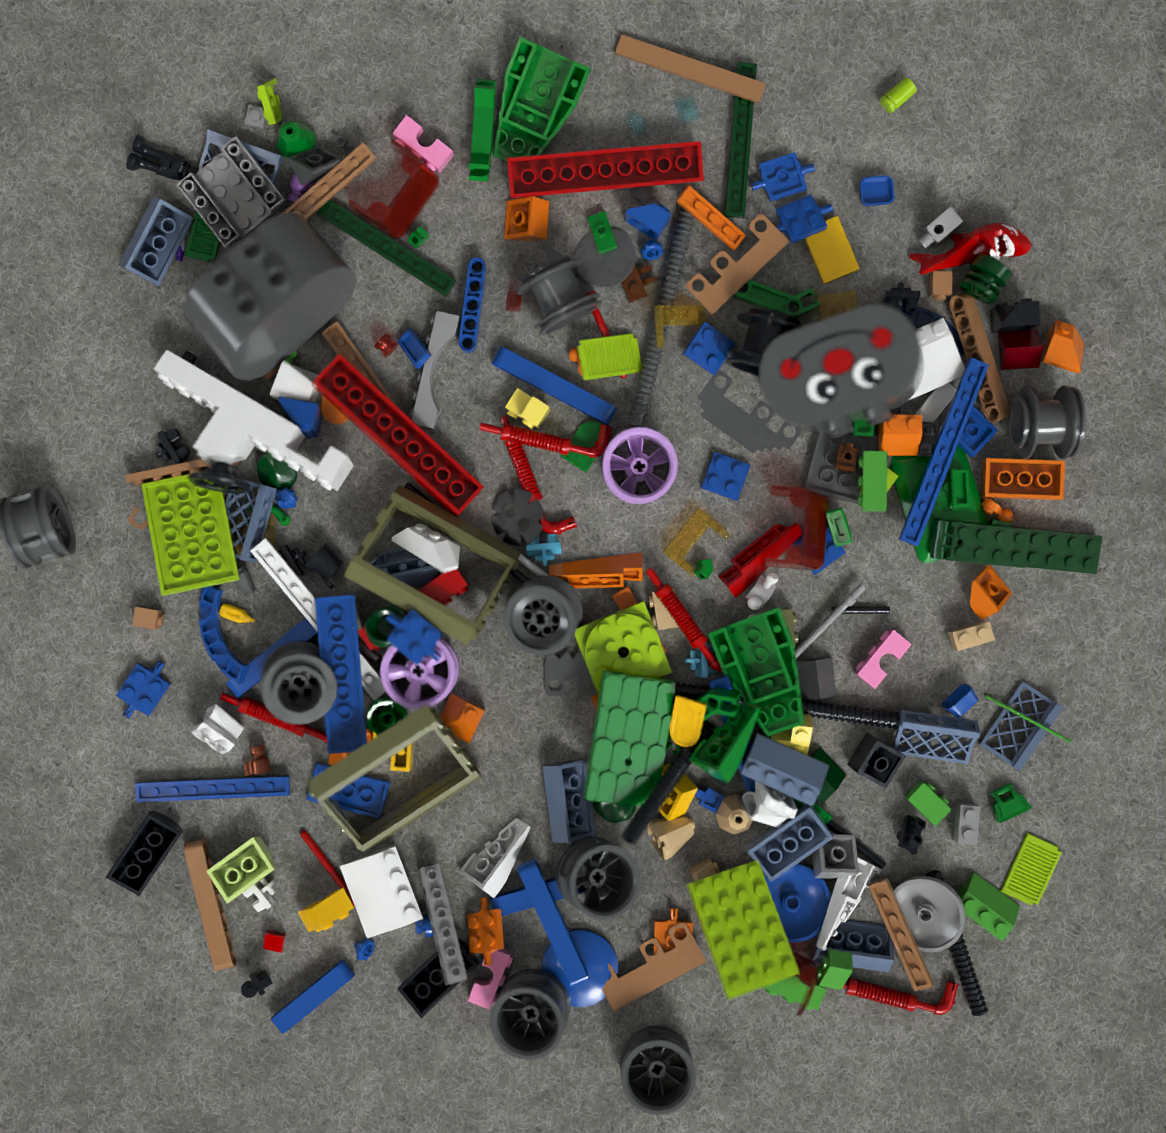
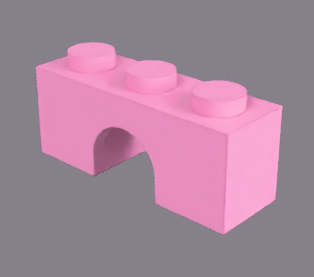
M406 115L393 132V136L396 139L394 142L403 149L404 147L408 148L411 151L410 154L415 159L419 160L421 158L425 161V166L432 172L436 170L441 173L454 156L453 150L438 139L431 146H421L418 140L424 132L422 126Z
M893 629L885 630L879 637L881 641L877 646L873 645L867 652L868 657L864 661L861 660L855 667L856 671L854 674L871 688L876 689L887 675L880 668L879 662L881 657L890 653L895 658L900 659L912 645Z
M504 948L491 953L492 965L485 967L492 971L493 977L487 981L475 979L468 998L469 1002L490 1009L491 1004H495L499 993H496L498 986L502 987L506 977L503 975L505 968L509 969L513 959L510 957V950Z

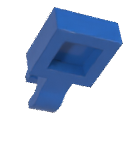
M706 787L705 791L698 788L694 795L700 798L699 805L714 813L717 812L725 797L709 787Z

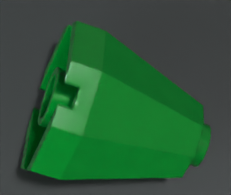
M287 121L277 131V149L288 160V157L314 148L317 135L305 122Z
M388 695L378 697L367 710L368 729L375 732L377 736L406 718L407 709Z

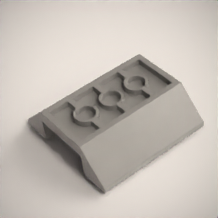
M237 136L221 147L223 152L199 172L188 174L176 184L225 248L250 234L255 228L275 214L285 201L284 197Z

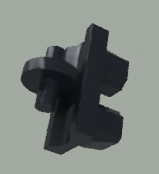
M898 282L897 288L885 291L882 305L892 307L897 311L899 310V305H905V312L915 313L921 294L920 291H911L910 288H904L903 282Z
M922 421V438L917 456H931L940 433V423Z
M174 428L167 432L160 431L157 433L163 444L158 443L156 445L159 449L155 454L157 458L164 457L167 462L172 457L175 463L185 462L184 458L191 451L186 444L176 448L173 442L181 438L178 430Z
M288 545L280 546L279 554L288 562L298 577L303 576L304 572L297 561L300 562L301 566L305 565L306 561L303 557L307 555V552L303 551L300 553L298 548L295 547L292 549L295 554L294 556Z
M905 816L902 831L897 832L898 846L907 849L912 855L917 854L918 846L922 845L921 832L926 827V821L919 817Z
M266 971L257 976L253 973L249 975L251 980L242 984L241 993L246 998L254 997L257 992L262 996L265 994L264 988L273 982Z

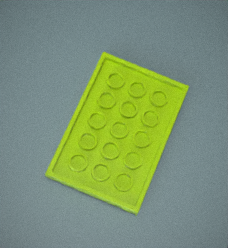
M189 474L141 484L162 596L240 580L224 493L196 486L189 482Z
M757 860L686 884L727 1000L800 974L761 866Z

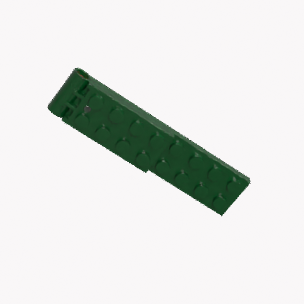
M935 519L930 558L1097 574L1103 536Z

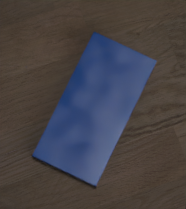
M317 762L312 778L331 766ZM362 775L330 796V798L337 800L343 810L381 819L391 781ZM308 792L306 800L319 803L316 798H313Z

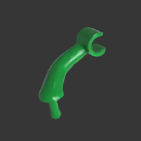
M252 505L249 508L250 512H253ZM272 505L270 513L274 514L282 526H287L290 523V517L280 508Z

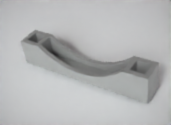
M440 311L436 312V316H432L430 324L433 327L432 334H428L426 341L431 357L424 363L423 372H419L417 380L420 383L419 390H415L413 401L416 403L414 409H411L409 418L419 427L431 430L436 428L439 410L432 393L433 370L441 352L451 341L457 338L461 320L460 316Z

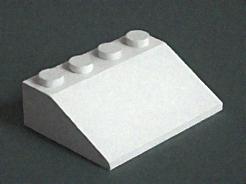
M944 318L915 330L923 353L924 371L918 389L909 400L958 380L963 375L965 368Z
M394 844L340 866L367 938L423 919Z

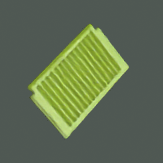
M633 333L579 340L580 346H577L583 381L640 373L641 369H643L637 338H634Z
M1027 832L1000 892L1031 906L1033 903L1038 905L1062 851H1058V846Z

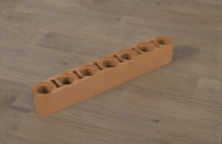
M968 293L955 295L950 299L949 305L967 362L969 358H974L989 365L978 392L985 417L992 423L1007 419L1010 412L1009 403L976 301Z
M204 838L184 843V853L215 971L235 967L236 957L219 890L206 872L213 867L207 842Z

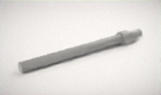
M859 584L850 594H847L843 601L795 649L796 659L849 605L852 606L856 602L855 599L866 589L863 585Z

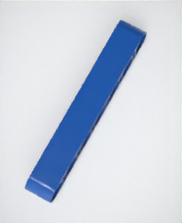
M500 346L491 363L607 426L617 410L615 406L504 347Z
M304 618L248 664L242 684H238L231 679L226 684L237 698H240L246 691H249L260 682L264 663L277 648L289 642H309L318 632Z
M533 858L518 865V873L571 988L573 989L590 981L589 974L536 859Z

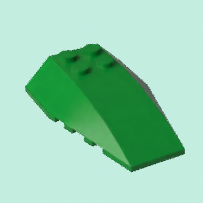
M519 37L505 73L493 156L507 162V158L541 155L575 109L591 68Z
M780 607L708 633L720 667L724 674L728 675L735 690L741 691L743 701L761 708L756 720L767 736L804 724L794 642Z

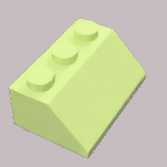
M261 836L252 837L206 872L226 903H229L275 870L270 850Z

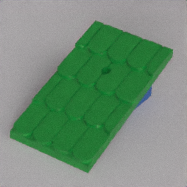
M609 670L602 671L584 791L585 800L641 806L644 803V800L662 776L675 694V682L673 680Z

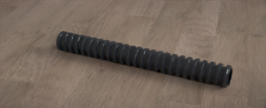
M703 721L698 741L693 746L681 748L664 772V775L660 777L654 789L651 790V793H649L644 803L637 810L638 812L634 814L631 822L627 824L628 826L621 833V837L625 842L635 845L637 840L640 839V835L644 833L643 830H646L650 821L653 820V816L657 814V811L663 806V802L667 800L673 788L679 783V779L683 777L689 765L692 764L689 759L698 745L704 739L707 741L711 734H713L714 729L709 723Z
M939 870L931 871L925 875L944 881V878L941 876L942 872ZM961 934L959 939L950 946V952L953 953L952 958L955 959L956 969L959 970L957 973L960 976V981H962V987H965L963 990L966 993V998H968L967 1002L970 1004L971 1014L973 1016H981L988 1012V1008L982 995L983 992L980 990L981 987L978 984L977 975L974 973L975 969L972 967L971 957L968 956L967 945L964 944L965 940L962 939L963 934Z

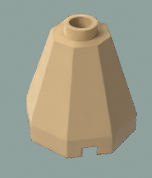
M738 793L725 796L715 813L719 828L733 835L749 830L754 821L748 817L742 796Z
M686 816L670 821L666 818L653 819L647 826L648 835L652 834L653 840L651 842L660 858L664 860L671 858L694 835L693 829H695L693 820L691 818L688 819Z

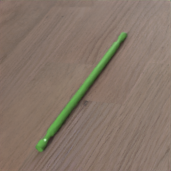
M989 695L985 696V698L992 700L999 706L1011 711L1012 713L1035 724L1036 726L1046 730L1047 732L1061 739H1064L1068 743L1071 742L1069 738H1065L1063 735L1033 720L1032 718L1020 713L1019 711L1009 707L1008 705L991 698Z

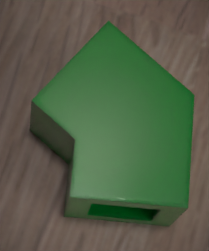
M419 226L417 230L412 232L407 241L415 248H418L430 236Z
M711 558L696 561V568L693 573L700 580L708 579L714 570Z

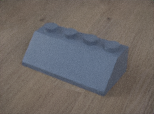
M152 197L118 265L159 286L194 218L162 199Z
M757 733L742 764L741 774L813 806L822 788L829 765Z
M586 759L542 766L552 842L571 843L583 837L596 835L591 801L584 798L587 777Z
M805 803L797 809L794 819L787 818L779 828L773 826L747 845V852L754 861L757 860L763 873L772 882L834 837L814 806Z
M849 920L841 922L836 929L837 935L830 937L826 950L816 946L820 932L813 938V962L822 963V958L827 955L829 949L852 953L854 968L889 972L894 962L893 941L887 927L884 925Z

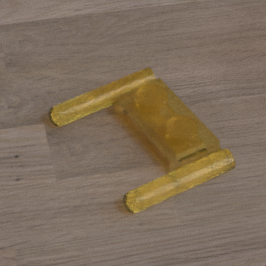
M654 306L657 348L661 349L664 347L663 326L700 327L703 322H706L705 307Z
M700 508L694 512L663 550L666 556L692 577H696L693 573L695 569L682 558L694 546L708 526L724 539L729 537V532Z

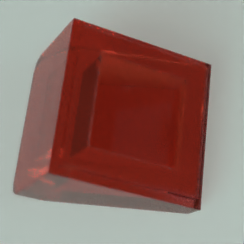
M518 290L507 293L506 311L520 312L522 295H517Z

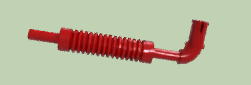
M507 415L500 417L502 424L510 425ZM509 440L504 441L505 447L509 451L508 454H510L509 457L512 458L513 468H516L517 478H520L518 481L521 482V488L532 494L528 504L535 500H542L540 488H537L538 484H536L535 475L532 474V467L528 464L529 460H527L526 451L523 450V444L520 445V442L519 444L513 443V441L509 442ZM545 514L543 519H538L539 523L543 525L542 530L548 534L561 535L562 532L577 528L576 522L568 525V523L575 521L573 516L559 522H550L546 519Z
M481 422L479 430L499 434V439L503 441L509 440V442L513 441V443L516 442L517 444L520 442V445L523 444L525 446L527 444L528 447L534 446V448L538 447V449H545V451L552 450V452H559L562 455H568L569 451L588 455V458L599 457L606 451L613 429L611 426L601 424L598 441H595L593 447L587 448L571 444V439L561 438L560 436L554 437V435H547V433L544 434L535 430L533 432V430L522 429V427L519 428L518 426L515 428L514 425L511 426L503 423L502 427Z
M652 567L646 570V574L657 588L654 592L655 595L660 599L662 605H665L664 608H667L666 611H669L668 613L671 614L670 616L673 617L672 619L675 620L674 622L677 623V626H679V629H681V632H683L692 648H699L709 662L708 665L713 670L722 672L718 659H715L705 644L708 640L704 633H701L702 630H699L700 627H697L698 625L695 624L696 622L693 621L694 619L691 618L692 616L689 615L679 597H676L677 595L672 591V587L669 583L663 584Z
M226 693L221 694L220 700L238 706V712L251 715L252 718H258L262 722L265 720V723L268 722V724L275 725V727L278 726V728L282 727L283 730L292 731L293 734L295 733L300 737H304L306 733L327 743V734L309 727V723L290 724L283 722L271 714L265 704L263 705L259 701H253V699L244 697L241 700Z
M850 977L842 988L845 989V994L855 995V997H862V999L873 1000V1002H880L881 1004H887L911 1012L915 1008L934 1012V1015H942L947 1013L956 1001L954 1000L959 984L946 980L943 998L941 997L940 1003L935 1005L917 1000V996L914 994L903 993L899 990L896 991L892 988L889 989L885 986L882 987L881 985Z

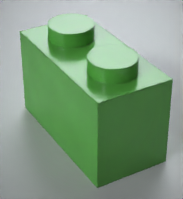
M919 781L904 797L936 826L952 810L948 806L949 801L942 795L938 797L934 793L936 789L929 782L923 783Z
M829 949L827 955L823 956L821 965L817 966L816 978L819 980V986L841 990L853 971L852 953Z

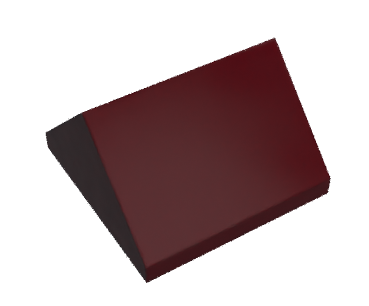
M1037 329L998 332L1000 370L1040 367L1044 345Z

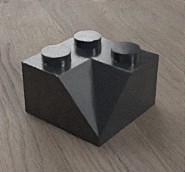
M1025 298L1021 299L1020 302H1016L1014 306H1008L1007 303L996 304V307L990 310L991 332L1031 330L1040 325L1039 301Z

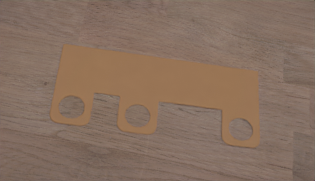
M681 922L669 929L668 933L676 947L664 953L658 940L655 938L642 943L640 951L647 963L618 978L612 966L608 963L611 978L606 981L602 991L613 1011L622 1008L706 962L685 923ZM677 928H683L686 931V937L683 940H677L674 937V931ZM650 943L657 946V953L653 956H649L645 952V947Z

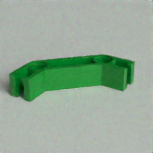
M476 78L472 146L469 160L470 181L488 182L496 96V80Z
M750 279L744 284L747 289L746 293L737 291L733 295L737 300L762 309L780 312L793 318L804 315L820 306L818 300L812 302V305L803 307L800 299L806 296L815 295L812 288L792 296ZM795 304L797 312H791L788 309V305Z
M714 687L698 697L695 701L707 704L703 721L715 713L735 717L740 710V703L737 702L741 697V691ZM711 697L715 698L717 702L712 701ZM724 701H732L733 705L725 703ZM670 727L665 748L666 752L670 747H673V743H670V740H672ZM676 744V750H673V755H677L683 747Z

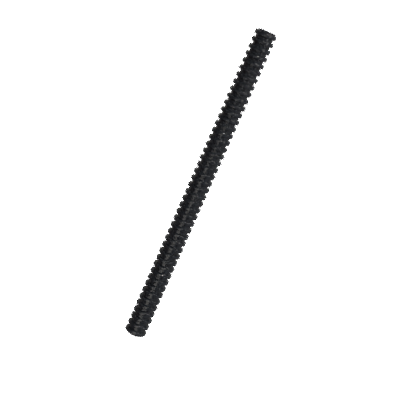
M677 682L675 683L674 697L676 699L678 695L696 700L711 688L710 686L704 687V685H701L699 687L697 684L692 686L691 683L686 685L684 682L683 684ZM740 697L737 703L741 705L744 702L743 698ZM801 699L803 714L811 715L812 718L817 716L818 719L823 717L825 720L827 718L829 720L834 719L835 721L840 720L841 722L846 720L847 723L852 721L854 724L858 722V724L864 723V725L870 724V726L875 724L877 727L882 725L883 728L887 726L890 729L892 727L898 729L899 712L894 714L892 711L888 713L885 710L882 712V710L876 711L869 708L864 710L863 707L858 709L857 706L852 708V706L846 707V705L840 706V704L834 705V703L829 705L828 702L823 704L821 701L817 703L816 701L811 702L810 700L805 701Z

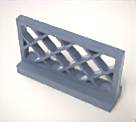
M208 129L205 136L207 141L197 172L218 156L212 157L209 152L212 143L218 145L222 153L221 147L233 138ZM241 141L261 169L267 164L275 166L273 174L268 176L275 185L281 164L283 165L285 157Z
M244 480L250 484L251 490L256 487L259 488L257 497L253 499L250 491L243 494L228 493L225 503L228 519L232 521L234 526L231 529V534L236 531L239 539L233 543L236 558L257 563V558L252 554L251 550L263 541L277 489ZM246 494L249 502L243 506L240 498ZM236 501L239 509L232 512L231 505ZM252 505L253 512L248 517L245 509ZM242 513L244 521L238 524L235 516ZM247 524V534L243 536L240 528ZM240 543L243 545L241 555L237 553L235 548Z
M1023 681L1006 704L1009 707L1019 704L1022 714L1026 716L1035 715L1036 721L1048 728L1051 727L1064 708ZM1023 687L1030 691L1031 700L1021 701L1019 693ZM1044 700L1049 703V706L1045 711L1037 712L1035 701ZM1033 702L1035 713L1024 714L1022 703ZM1004 708L979 745L1011 765L1017 771H1021L1047 731L1036 725L1027 728L1023 718L1024 728L1013 730L1011 719L1020 718V716L1010 717L1009 710ZM1008 720L1010 731L999 733V722ZM1025 731V741L1016 744L1014 732ZM1011 733L1013 744L1002 746L1000 735ZM997 736L1000 747L991 748L985 743L989 737ZM1014 746L1015 755L1012 760H1009L1004 756L1003 748Z
M901 710L900 722L892 747L908 756L968 764L975 741L980 736L979 724L975 720ZM903 728L912 729L914 731L905 735L903 733ZM926 731L933 734L924 738L921 733ZM943 734L951 735L952 737L943 740L940 736ZM918 735L921 740L915 743H912L909 740L910 738ZM968 737L970 740L962 743L959 738ZM937 738L940 743L934 746H931L928 743L929 741ZM904 741H906L909 745L906 748L898 747V745L903 743ZM953 741L959 744L952 749L948 747V744ZM925 744L928 747V749L924 751H920L917 749V747ZM942 747L947 750L942 754L936 752V750ZM962 749L965 752L964 757L954 754Z

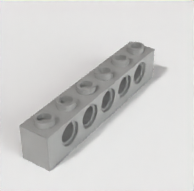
M438 863L422 867L418 870L445 986L467 979L440 865Z

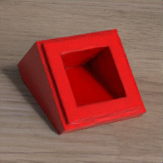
M267 930L264 936L263 949L282 953L286 934Z

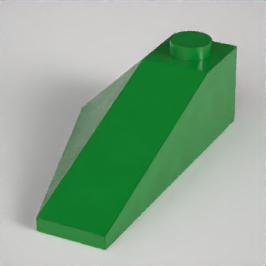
M744 701L740 705V710L736 716H728L727 722L721 728L717 727L714 729V734L707 741L704 739L698 745L689 760L714 778L729 783L740 765L761 708Z

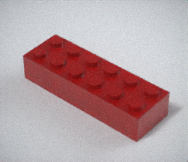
M458 567V569L444 572L418 591L446 606L453 601L451 597L454 595L458 597L467 592V587L470 583ZM365 626L358 631L370 651L383 649L369 641L365 632Z

